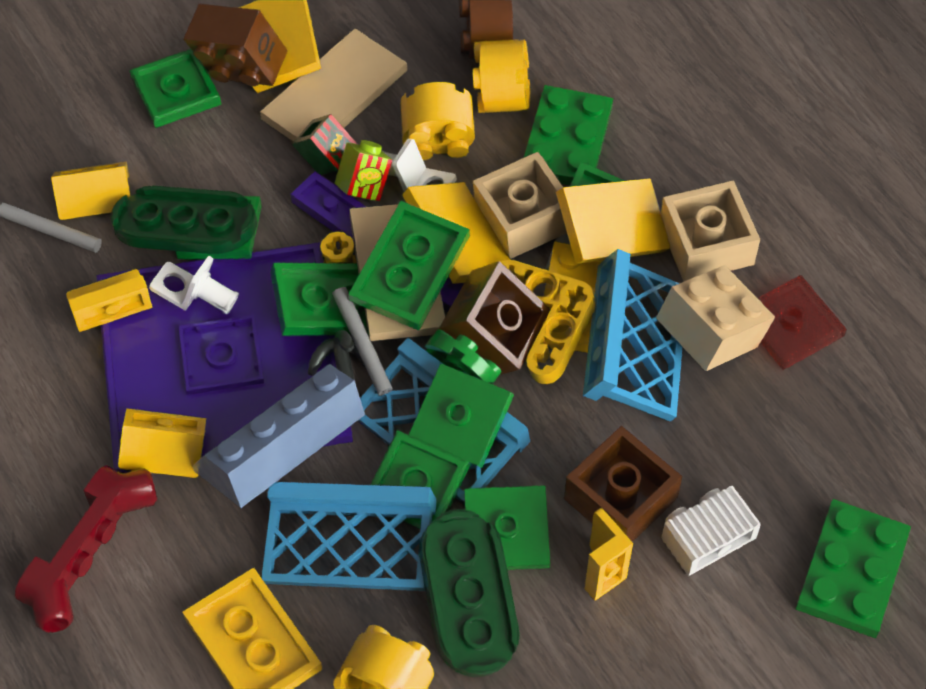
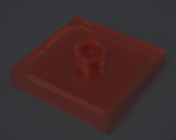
M802 275L758 297L762 304L775 316L761 344L783 370L841 339L846 334L847 329Z

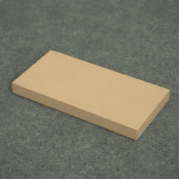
M353 29L320 59L321 69L299 77L261 110V119L293 142L313 119L332 114L339 124L345 128L407 71V62L357 29Z
M398 204L350 209L349 217L359 274ZM441 292L419 331L364 307L368 335L371 341L433 335L445 318Z

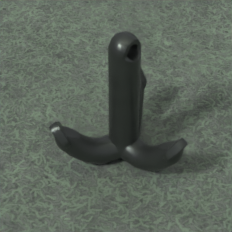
M338 331L334 338L322 342L312 354L308 368L309 376H314L317 373L323 360L331 352H334L337 369L354 381L349 352L356 356L363 367H365L353 338L350 337L347 331Z

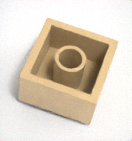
M539 152L473 180L474 200L510 259L567 233L556 192L562 189L563 186Z
M734 180L663 197L661 216L671 253L683 281L723 265L732 271L755 264L760 237Z
M725 265L672 286L656 317L705 371L758 348L775 318L762 302Z

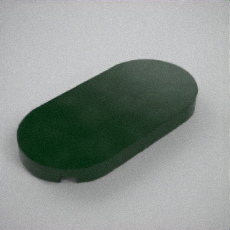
M145 186L136 189V194L129 198L127 194L120 198L111 211V222L117 238L124 244L137 248L221 254L243 246L251 239L257 228V217L253 206L248 203L247 198L243 195L230 191Z
M457 509L441 514L428 525L419 543V559L434 639L440 656L449 667L460 674L470 677H484L502 669L512 658L519 643V625L503 546L497 530L490 522L486 523L484 519L480 518V515L469 510Z

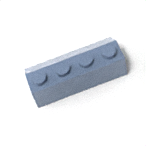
M331 364L327 365L205 454L192 466L194 472L242 508L365 415L355 381Z

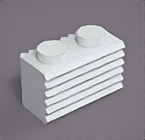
M729 486L726 490L722 491L718 488L713 489L700 499V504H696L688 510L685 507H680L670 513L665 519L662 540L666 543L667 548L671 550L677 562L680 563L681 568L685 570L686 575H692L757 538L761 524L733 486Z

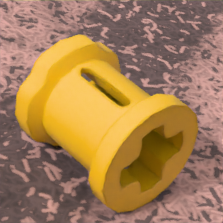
M344 232L329 233L321 241L320 249L322 256L325 257L324 263H357L353 255L355 248L353 239ZM337 241L340 243V249H339V250H337V247H336V242H337Z

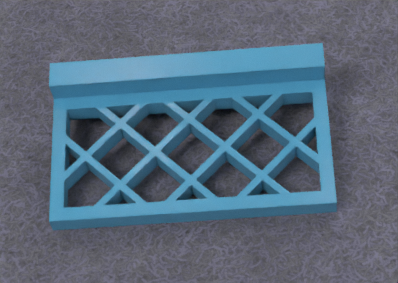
M616 249L597 268L594 294L596 307L591 320L583 396L595 401L605 396L667 421H672L677 417L682 346L672 335L670 340L666 341L655 325L658 320L656 317L651 319L640 300L649 297L659 313L664 301L658 291L663 290L669 293L672 286L680 283L630 263L631 254ZM629 276L637 279L645 292L637 296L628 283ZM631 306L642 323L635 328L632 327L625 316V308ZM646 329L657 346L650 351L647 350L637 332ZM626 338L639 356L632 361L628 359L621 348L622 340ZM659 351L668 364V372L665 374L661 372L652 358V355ZM641 361L654 379L646 385L633 367ZM624 371L635 391L629 392L617 387L619 373ZM657 384L665 397V405L657 403L648 389Z
M409 338L399 346V355L386 368L385 373L391 384V380L403 369L413 377L414 389L391 391L379 396L374 384H372L360 397L364 410L371 402L387 400V418L370 419L367 415H364L358 422L389 446L395 435L394 425L415 422L420 411V396L427 395L441 363ZM419 382L425 387L419 388ZM414 397L415 414L393 417V399ZM508 412L495 438L505 448L496 458L485 460L483 467L488 468L483 474L481 473V467L470 463L469 469L476 468L477 481L470 488H485L517 451L521 453L530 443L528 427ZM382 426H388L389 433ZM459 488L455 498L465 505L464 491Z
M275 482L268 488L267 498L271 501L261 577L265 584L425 591L419 553L417 555L413 549L420 543L423 532L432 522V515H435L437 499L430 487ZM281 513L298 514L305 523L286 539L279 531ZM304 514H315V515H313V516L308 520L307 517H306ZM326 515H337L345 525L326 540L314 526ZM344 516L354 517L348 521ZM367 516L378 517L385 526L366 542L354 527ZM384 517H395V518L392 519L390 522H388ZM406 518H422L420 533L406 543L395 528ZM311 529L322 544L303 559L292 545ZM351 531L362 543V546L344 561L332 546ZM391 532L403 547L389 560L384 562L372 548ZM279 537L283 542L277 546V540ZM289 548L300 563L288 574L274 573L275 559ZM329 550L340 565L328 576L317 575L310 565ZM369 551L381 566L369 577H357L350 567ZM409 553L417 562L416 579H398L391 571V568ZM306 569L311 575L299 574H301ZM347 571L351 577L340 575ZM386 572H387V573L389 574V576L391 577V578H380V577L383 576Z

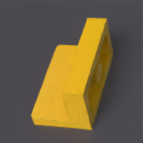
M127 161L54 172L51 180L59 219L65 220L111 213L114 205L120 198L126 194L129 198L131 195L128 184L129 172Z
M137 269L66 293L79 332L153 308L143 275H140Z
M126 408L118 467L133 471L145 468L151 473L197 478L199 475L194 472L192 466L201 459L206 418Z
M602 508L595 511L593 516L589 545L593 552L589 554L584 588L594 601L627 578L633 542Z

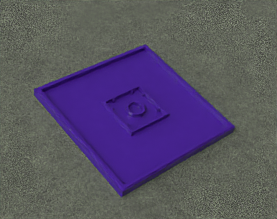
M320 242L252 252L251 259H214L209 273H211L210 278L239 293L234 306L228 314L223 313L222 310L199 297L196 300L194 299L185 311L149 289L150 283L164 265L137 269L140 275H143L153 308L101 325L115 470L121 473L133 471L118 467L126 408L206 418L202 458L221 442L312 377L308 375L309 361L312 354L322 342L334 338L335 335L282 336L270 271L273 263H323ZM206 259L175 263V265L195 275ZM128 271L96 275L97 282ZM169 276L163 280L165 287L170 291L179 292L185 288L183 281L178 277ZM334 352L326 356L317 372L329 364L337 368ZM351 426L324 446L353 442Z

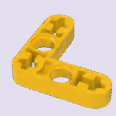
M515 260L501 261L532 292L539 284L549 283L553 285V290L548 295L537 296L551 310L528 353L526 361L530 375L536 382L540 384L554 383L564 373L595 311L596 301L593 290L584 281ZM580 296H584L585 301H578L573 309L571 299L577 300ZM560 325H568L572 328L570 335L564 339H555L551 336L552 331ZM550 356L553 365H546L541 370L538 363H546Z

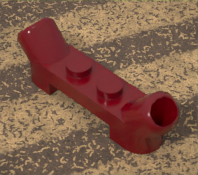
M108 465L101 467L83 490L90 506L54 558L48 563L35 556L22 574L16 586L15 599L33 608L35 624L40 630L48 633L62 631L74 621L68 592L78 577H83L92 565L94 554L101 544H106L112 538L116 529V523L123 513L154 506L157 501V494L152 474L147 469L142 468L121 473Z

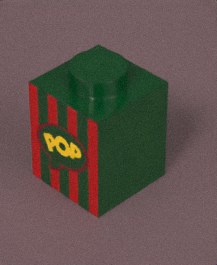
M332 114L313 119L292 145L317 173L324 175L331 172L337 174L346 143H357Z

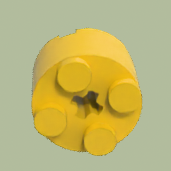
M513 39L475 42V62L480 63L479 68H473L474 89H481V92L477 94L478 112L493 113L528 110L530 107V79H528L527 70L529 68L526 41Z
M431 82L414 87V94L409 97L406 96V93L402 96L400 107L403 144H405L407 139H414L423 160L432 158L433 154L447 153L450 157L460 158L469 153L468 147L475 139L472 96L466 89H464V93L456 91L455 84L448 82Z
M369 625L366 631L361 633L355 640L334 679V688L428 689L434 677L433 668L428 661L430 651L418 642L409 641L406 643L391 636L387 630L380 626Z

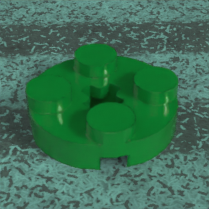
M437 329L425 345L426 351L444 365L490 384H493L502 372L492 361L480 357L476 353L478 346L464 335L459 334L454 339L443 330Z

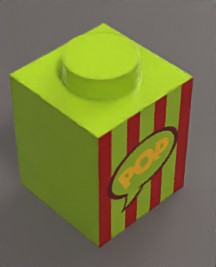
M361 140L360 145L347 142L335 184L346 195L380 201L392 159L381 151L382 146L367 140Z

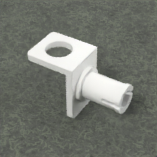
M407 139L398 154L383 151L392 159L388 175L398 177L404 192L408 187L424 186L433 180H441L443 184L455 183L457 180L454 173L426 168L414 139Z
M210 256L207 257L195 275L188 273L171 262H166L149 286L152 292L185 311L192 301L199 297L222 310L223 313L228 314L239 296L238 292H234L210 278L211 273H209V270L214 260ZM169 276L178 277L183 281L185 288L179 292L170 291L165 287L163 280Z

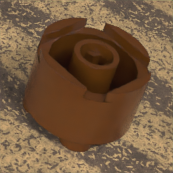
M458 0L459 18H465L466 30L460 32L461 53H468L469 59H475V42L513 40L512 0Z

